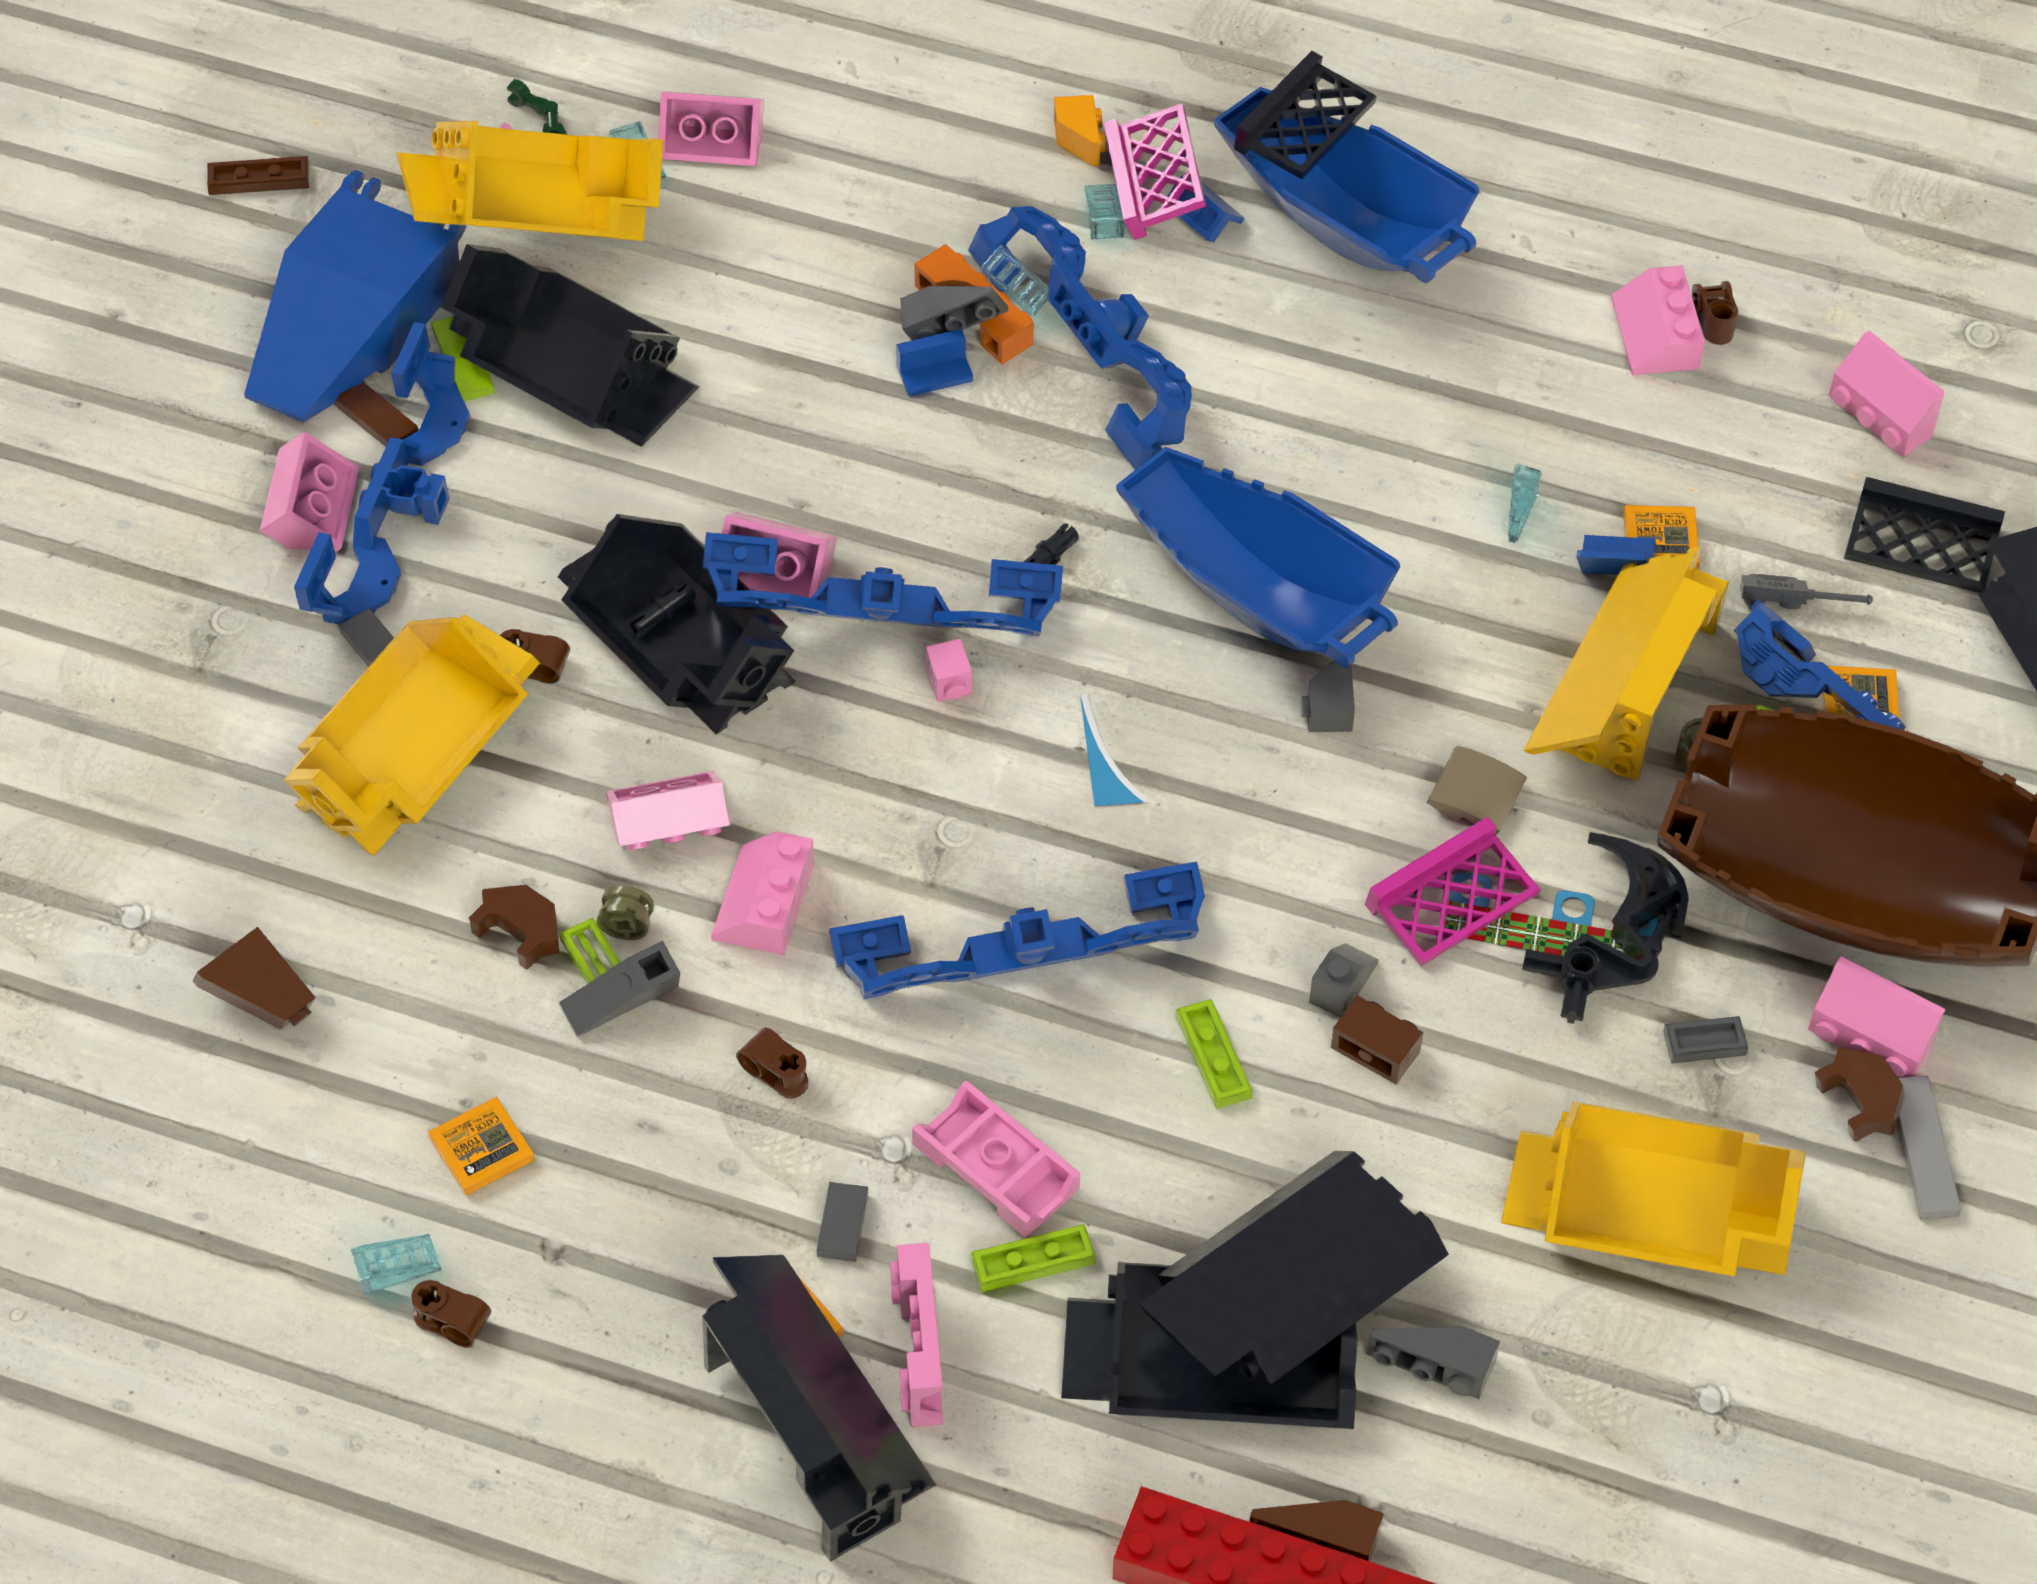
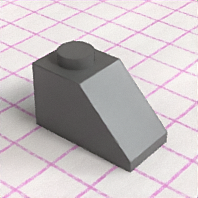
M1333 660L1309 681L1307 696H1301V718H1308L1309 732L1353 731L1355 704L1351 665L1344 668Z
M1346 943L1331 949L1312 977L1309 1002L1336 1016L1342 1017L1378 965L1379 959Z

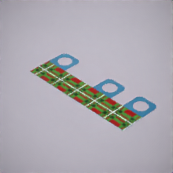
M1459 872L1454 876L1453 882L1461 884L1465 880L1472 879V873ZM1478 875L1477 881L1482 884L1483 888L1491 890V879L1484 875ZM1567 890L1559 891L1556 894L1552 919L1509 912L1467 938L1469 940L1564 956L1568 944L1587 933L1625 953L1611 937L1612 930L1591 926L1594 908L1592 896ZM1451 891L1449 905L1468 909L1469 899L1459 892ZM1479 897L1474 899L1473 910L1489 913L1494 909L1488 908L1489 898ZM1567 898H1578L1584 902L1586 911L1580 917H1569L1562 911V903ZM1447 914L1445 928L1460 931L1465 928L1466 918ZM1658 917L1651 920L1645 928L1638 929L1639 935L1651 936L1656 928Z

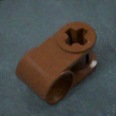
M1722 281L1720 285L1704 287L1701 284H1694L1692 287V299L1704 337L1709 342L1717 345L1729 343L1734 337L1738 317V307L1733 297L1730 282Z
M519 629L506 630L500 634V636L516 646V639H518L520 643L518 647L533 655L540 662L528 677L529 679L547 684L559 681L571 649L565 640L552 635L545 636Z
M762 1028L736 1053L739 1064L747 1073L760 1079L778 1092L779 1095L785 1098H796L804 1094L808 1089L809 1079L805 1072L807 1066L805 1055L784 1041L772 1029Z
M434 1280L418 1283L411 1294L412 1305L414 1306L413 1318L416 1325L422 1330L432 1332L464 1348L473 1346L492 1312L487 1303L471 1294L462 1293Z

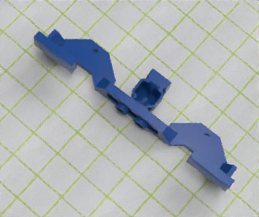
M1033 206L1011 207L1006 216L987 224H980L968 251L999 292L1010 294L1023 269L1006 246L1012 237L1022 229L1035 236L1052 258L1049 279V302L1098 366L1103 369L1125 363L1140 371L1157 393L1156 407L1142 421L1128 403L1118 404L1105 428L1106 433L1135 470L1162 450L1161 446L1180 444L1184 440L1186 416L1191 406L1192 386L1186 380V375L1180 368L1166 360L1160 352L1137 340L1149 315L1132 294H1121L1119 300L1099 299L1095 301L1079 281L1084 272L1086 251L1081 246L1079 237L1060 225L1055 218Z
M413 323L393 367L391 376L395 394L398 397L408 398L416 381L423 389L429 409L419 431L405 439L390 437L379 463H375L372 467L371 481L367 490H362L360 494L359 508L354 516L353 550L359 566L349 589L334 598L325 588L324 583L336 559L331 534L320 532L294 585L299 609L321 614L324 622L340 625L369 608L375 613L378 608L390 602L392 595L396 591L401 572L386 539L376 537L389 507L392 512L409 516H418L423 512L426 523L438 525L450 499L444 475L431 473V476H428L424 469L408 466V464L423 466L446 453L448 448L460 442L470 419V412L455 384V358L450 355L429 352L430 343L426 324Z
M706 532L703 570H708V576L718 594L717 606L763 608L815 616L944 628H978L1007 631L1020 635L1040 636L1043 621L1054 607L1055 602L1060 603L1063 566L992 559L988 596L1024 599L1023 617L981 611H950L936 587L904 584L905 579L902 578V575L893 574V569L884 567L875 568V572L866 571L865 575H861V580L828 577L811 598L789 593L756 590L737 591L739 573L775 575L778 539Z
M1759 599L1750 607L1751 613L1733 630L1738 636L1743 673L1770 697L1818 698L1822 692H1825L1856 718L1902 730L1906 728L1903 722L1894 714L1889 712L1885 715L1876 708L1879 703L1865 690H1862L1860 693L1857 692L1823 662H1810L1816 656L1811 643ZM1774 636L1778 640H1780L1784 645H1786L1791 651H1793L1797 656H1799L1804 662L1798 661L1783 647H1781L1776 641H1774Z
M1196 861L1125 874L1123 877L1131 913L1167 907L1171 920L1163 919L1126 926L1099 935L1079 917L1050 922L1047 909L1035 911L1033 907L1017 910L1016 915L1009 916V921L1003 924V931L968 937L958 961L924 963L899 968L878 976L875 965L876 960L911 954L904 915L829 928L836 968L843 967L844 973L861 988L863 999H869L910 987L937 982H961L1101 956L1123 948L1159 941L1196 938L1199 932L1197 917L1205 898L1198 863Z

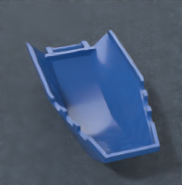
M1259 87L1214 119V127L1235 157L1273 202L1307 233L1350 261L1381 271L1409 272L1423 283H1428L1435 278V272L1462 252L1468 253L1477 245L1473 234L1461 227V224L1479 194V187L1472 181L1378 126L1371 124L1368 130L1354 125L1303 179H1300L1251 150L1245 156L1234 150L1237 126L1272 90ZM1325 116L1327 124H1342L1344 122L1343 117L1339 120ZM1319 117L1302 118L1304 126L1321 125ZM1296 119L1280 121L1281 128L1298 127ZM1324 134L1307 136L1309 144L1323 143L1325 141ZM1301 136L1284 137L1286 145L1302 144ZM1267 138L1261 141V143L1268 147L1279 146L1277 138ZM1305 154L1288 155L1289 159L1299 165H1302L1307 160ZM1451 242L1449 246L1429 261L1423 259L1443 243Z
M1164 447L1116 485L1117 493L1167 557L1217 605L1257 634L1295 650L1327 655L1338 665L1347 668L1355 661V655L1384 631L1390 632L1398 626V620L1394 613L1380 603L1400 569L1399 561L1294 493L1286 490L1282 492V495L1264 489V482L1255 479L1252 481V484L1234 478V471L1225 468L1221 473L1204 467V460L1168 447ZM1366 619L1373 621L1346 645L1340 642Z

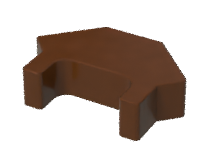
M527 885L482 890L483 904L469 917L471 932L474 935L482 937L491 927L502 928L523 943L517 949L519 965L525 969H529L542 955L558 954L560 952L557 918L553 902Z
M1839 1047L1834 1062L1815 1071L1816 1086L1821 1093H1825L1835 1087H1843L1855 1102L1861 1113L1847 1121L1849 1135L1853 1141H1859L1874 1132L1893 1135L1904 1100L1903 1084L1883 1056Z

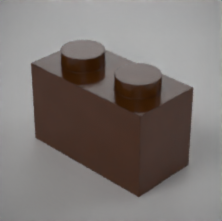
M1357 995L1333 1027L1331 1048L1397 1085L1420 1053L1423 1031L1419 1030L1412 1022L1405 1019L1401 1020L1388 1013L1378 1003L1367 1001Z

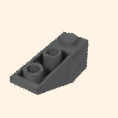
M929 286L900 298L902 330L911 340L959 329L965 330L1009 311L1008 305L992 287Z
M661 941L628 957L560 1001L559 1005L576 1037L679 987L681 973L664 942Z
M1463 1326L1372 1329L1369 1335L1366 1355L1373 1357L1382 1365L1396 1366L1409 1371L1420 1380H1432L1447 1386L1457 1395L1472 1396L1480 1399L1496 1362L1500 1341Z

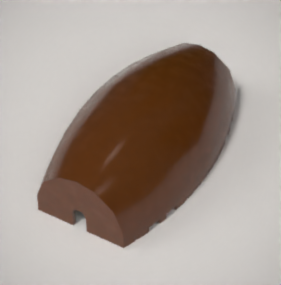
M1745 704L1707 706L1687 758L1685 779H1679L1658 832L1659 848L1695 875L1736 900L1787 925L1835 943L1880 955L1932 964L1970 967L2030 966L2037 949V793L2034 795L2017 785V779L2006 773L2001 776L1984 767L1983 761L1950 746L1895 727L1818 710L1817 715L1793 712L1794 707L1780 706L1779 711L1756 709V705Z

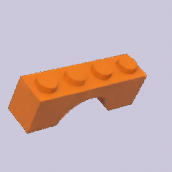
M945 244L914 263L915 287L919 290L929 286L992 287L1008 305L1009 311L980 323V345L1002 365L1033 345L1034 322L1030 315L1018 309L1004 292H999L991 285L983 273L973 269L963 255L954 252Z

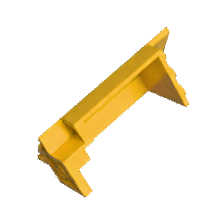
M472 120L437 122L436 128L432 132L431 143L435 149V156L396 152L414 221L644 241L646 208H659L663 154L662 139H622L592 135L575 136L478 126V121Z
M1700 546L1690 548L1686 554L1680 556L1670 553L1650 558L1647 564L1637 566L1634 562L1623 565L1523 751L1536 755L1561 750L1578 757L1584 762L1593 763L1611 770L1619 776L1628 777L1636 781L1639 780L1653 717L1698 630L1714 636L1720 623L1729 581L1695 569Z
M461 615L459 618L448 617L409 621L298 747L305 756L283 780L301 798L294 806L305 813L309 809H313L322 818L321 821L324 825L344 838L350 834L361 845L363 850L375 856L401 824H417L527 697L528 693L521 685L537 668L540 662L530 653L467 615Z
M1573 1101L1569 1112H1562L1561 1120L1558 1121L1554 1136L1521 1130L1503 1210L1502 1224L1546 1231L1544 1242L1729 1276H1736L1737 1267L1785 1275L1806 1151L1759 1143L1760 1134Z

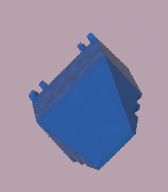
M353 170L350 175L348 174L344 178L341 187L285 249L244 393L246 399L303 423L334 404L341 393L352 386L356 387L364 382V379L374 372L378 371L381 374L391 367L398 358L413 323L427 324L440 308L460 261L458 242L465 229H467V226L450 224L447 230L444 228L445 224L414 221L413 215L375 201V197L381 190V180L375 177L369 179V182L364 185L361 195L358 194V189L360 190L363 184L364 175L357 170Z

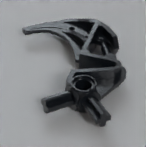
M1593 832L1589 833L1588 844L1613 852L1620 858L1627 870L1629 880L1628 894L1612 919L1614 925L1611 937L1625 953L1586 933L1568 944L1564 956L1526 949L1522 968L1523 971L1559 978V984H1561L1565 991L1560 1016L1567 1018V1023L1574 1024L1575 1020L1583 1021L1587 996L1593 993V991L1638 985L1648 982L1656 976L1659 967L1657 957L1662 952V941L1670 927L1669 922L1675 918L1673 934L1674 937L1681 938L1689 901L1683 876L1664 856L1650 848L1642 847L1628 840ZM1645 871H1652L1653 874H1647ZM1664 914L1663 919L1658 922L1651 936L1639 935V927Z

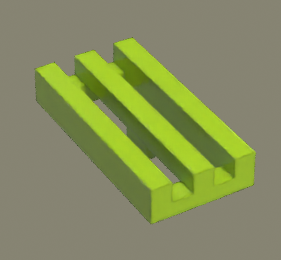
M593 917L559 932L560 941L586 984L596 978L571 937L575 936L599 976L607 972L583 933L584 931H590L612 968L621 963Z

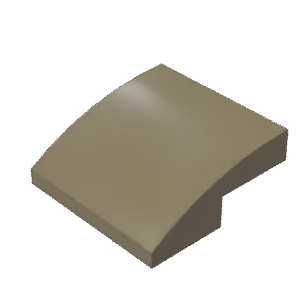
M1456 746L1426 803L1456 823L1464 817L1471 823L1476 824L1488 816L1497 827L1496 835L1500 832L1527 776L1493 757L1469 748Z

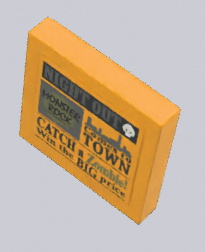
M1624 506L1625 537L1655 538L1657 543L1655 557L1670 553L1680 556L1686 554L1690 548L1698 547L1695 507ZM1698 553V558H1697V563H1696L1695 569H1698V568H1699V564H1700L1699 553Z
M1828 666L1857 692L1860 693L1862 690L1868 692L1879 703L1876 708L1883 714L1887 715L1891 712L1899 718L1896 669ZM1823 692L1824 712L1855 717L1832 696Z
M497 1096L428 1131L430 1141L465 1196L535 1161L533 1151Z

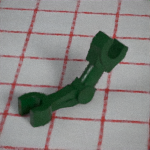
M514 79L507 86V90L512 92L507 98L511 105L521 107L525 104L533 108L538 114L544 116L546 124H544L542 132L567 135L562 123H559L558 104L556 102L531 94L526 84L517 79Z

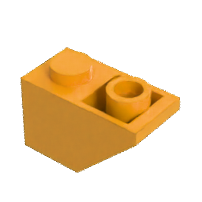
M1094 96L1054 97V127L1057 145L1090 165L1099 166L1100 152L1106 151L1105 133L1098 131V128H1102L1101 108H1095Z

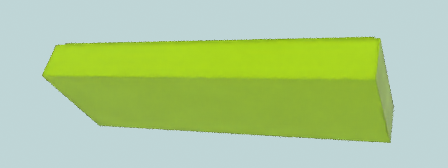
M454 316L431 322L433 333L442 354L455 358V384L464 402L494 394V385L488 371L460 356L467 338L449 329Z
M1208 999L1176 1009V1019L1215 1108L1218 1109L1252 1099L1253 1091L1213 1000Z
M1085 1224L970 1252V1259L981 1292L1096 1264V1256Z

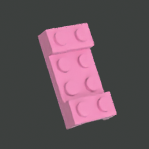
M967 1080L961 1084L951 1105L929 1125L916 1124L912 1128V1144L940 1168L946 1164L997 1206V1215L1024 1238L1030 1236L1080 1189V1172Z
M929 1243L897 1245V1261H890L892 1305L900 1304L901 1319H910L911 1339H913V1352L907 1353V1368L899 1369L901 1411L910 1412L911 1427L943 1424L940 1391H943L930 1246Z

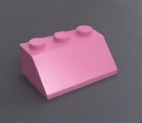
M661 92L658 139L663 140L662 159L757 166L763 132L765 99Z
M1683 265L1649 268L1612 294L1611 299L1632 375L1699 369L1705 341Z
M1870 330L1864 333L1835 371L1829 396L1833 398L1837 405L1845 408L1864 427H1868L1888 447L1893 448L1903 457L1932 438L1945 391Z
M303 432L279 448L260 531L287 548L311 550L319 532L331 534L335 552L341 550L360 467L308 433Z
M739 512L725 515L722 534L778 539L774 576L738 574V578L750 590L789 593L811 598L829 576L838 536Z
M715 771L605 791L616 841L619 846L626 845L627 850L649 846L648 841L663 838L664 843L681 841L685 839V834L699 831L701 836L720 833L722 831L721 827L730 825L722 781Z
M776 831L742 845L711 939L785 955L814 866L813 839Z
M1841 956L1814 1008L1808 1030L1815 1033L1820 1039L1833 1042L1840 1047L1883 1056L1898 1078L1913 1077L1917 1075L1933 1048L1946 1009Z

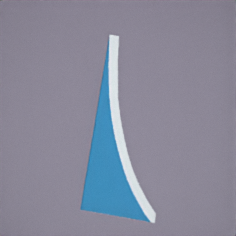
M1080 694L1094 806L1147 803V796L1137 790L1116 766L1099 734L1088 694Z

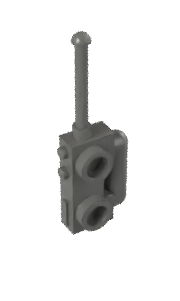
M1750 574L1742 575L1741 597L1746 604L1751 606L1758 599L1764 604L1765 601L1780 602V606L1786 609H1799L1801 604L1807 605V600H1814V598L1867 603V605L1873 602V597L1870 594L1863 596L1818 592L1815 589H1808L1806 581L1798 580L1795 577Z

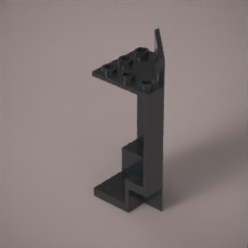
M466 244L440 306L455 315L449 329L467 338L460 354L462 358L591 428L609 429L640 447L700 387L667 369L668 365L673 362L677 355L679 336L551 268L533 266L501 248Z
M616 514L607 524L605 532L595 548L564 567L559 573L558 578L568 587L561 601L667 706L690 708L717 735L728 727L727 723L732 716L740 711L747 715L768 701L767 693L779 685L786 689L796 682L783 669L795 651L781 638L788 626L771 609L717 606L718 594L708 576V570H703L705 545L682 523ZM738 578L737 591L750 590ZM681 580H686L688 585H691L694 589L696 599L676 611L672 615L673 619L669 622H661L644 634L642 638H637L635 633L638 631L632 633L627 626L626 619L649 605L650 599L654 596H661Z
M784 1255L713 1257L715 1267L735 1297L729 1301L720 1300L714 1303L702 1315L704 1367L708 1373L728 1362H731L796 1463V1481L822 1519V1550L831 1562L901 1521V1506L936 1486V1483Z

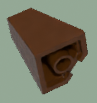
M256 927L197 971L192 980L198 988L278 1029H282L288 1023L295 1027L304 1021L312 1013L309 1007L316 998L259 927Z

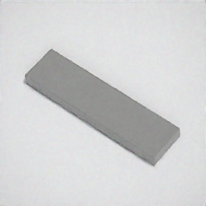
M1929 1076L1900 1077L1899 1080L1903 1084L1904 1100L1897 1125L1920 1219L1959 1217L1961 1206Z

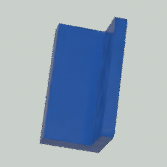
M1201 182L1206 207L1180 215L1179 217L1207 241L1215 242L1228 221L1241 224L1245 218ZM1176 185L1173 187V189L1171 190V192L1169 193V195H1168L1167 197L1170 196V194H1171V193L1173 192V190L1176 188ZM1185 189L1178 201L1184 202L1195 198V192Z
M962 329L896 344V366L908 396L973 381V373L966 358V338Z
M1584 535L1583 549L1577 551L1576 558L1582 573L1619 575L1623 565L1634 562L1637 566L1647 564L1650 558L1655 557L1657 543L1655 538Z

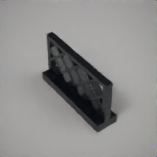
M1311 50L1237 126L1234 150L1244 156L1251 150L1296 177L1303 179L1375 104L1377 96L1321 65L1323 56ZM1324 79L1333 84L1335 89L1318 90L1317 83ZM1344 97H1356L1363 102L1359 105H1346ZM1337 98L1339 106L1323 107L1321 99ZM1302 100H1314L1316 108L1300 109L1298 103ZM1342 115L1344 121L1342 124H1327L1325 116ZM1319 117L1321 125L1304 126L1302 118ZM1296 119L1298 127L1281 128L1280 121ZM1324 134L1325 141L1323 143L1309 144L1307 136ZM1301 136L1302 144H1285L1284 137ZM1267 138H1277L1279 146L1268 147L1261 143V141ZM1305 154L1307 160L1302 165H1299L1289 159L1288 155Z
M1866 477L1844 559L1982 593L1986 587L1994 553L1989 545L1975 552L1967 539L1974 535L1989 538L1990 540L1998 538L2005 511ZM1865 507L1880 511L1885 519L1871 526L1863 515ZM1904 518L1913 519L1920 528L1905 534L1897 521ZM1861 524L1864 530L1858 532ZM1890 525L1898 539L1884 545L1876 532ZM1940 526L1949 528L1955 537L1940 543L1932 530ZM1925 534L1933 548L1919 554L1911 540ZM1867 536L1870 537L1877 547L1876 550L1870 553L1854 550L1855 542ZM1960 543L1969 556L1954 563L1946 549ZM1904 545L1912 558L1904 562L1894 560L1889 551ZM1938 553L1947 567L1939 571L1930 569L1924 560ZM1986 556L1985 561L1983 563L1980 558ZM1973 562L1981 572L1980 580L1965 578L1959 569Z

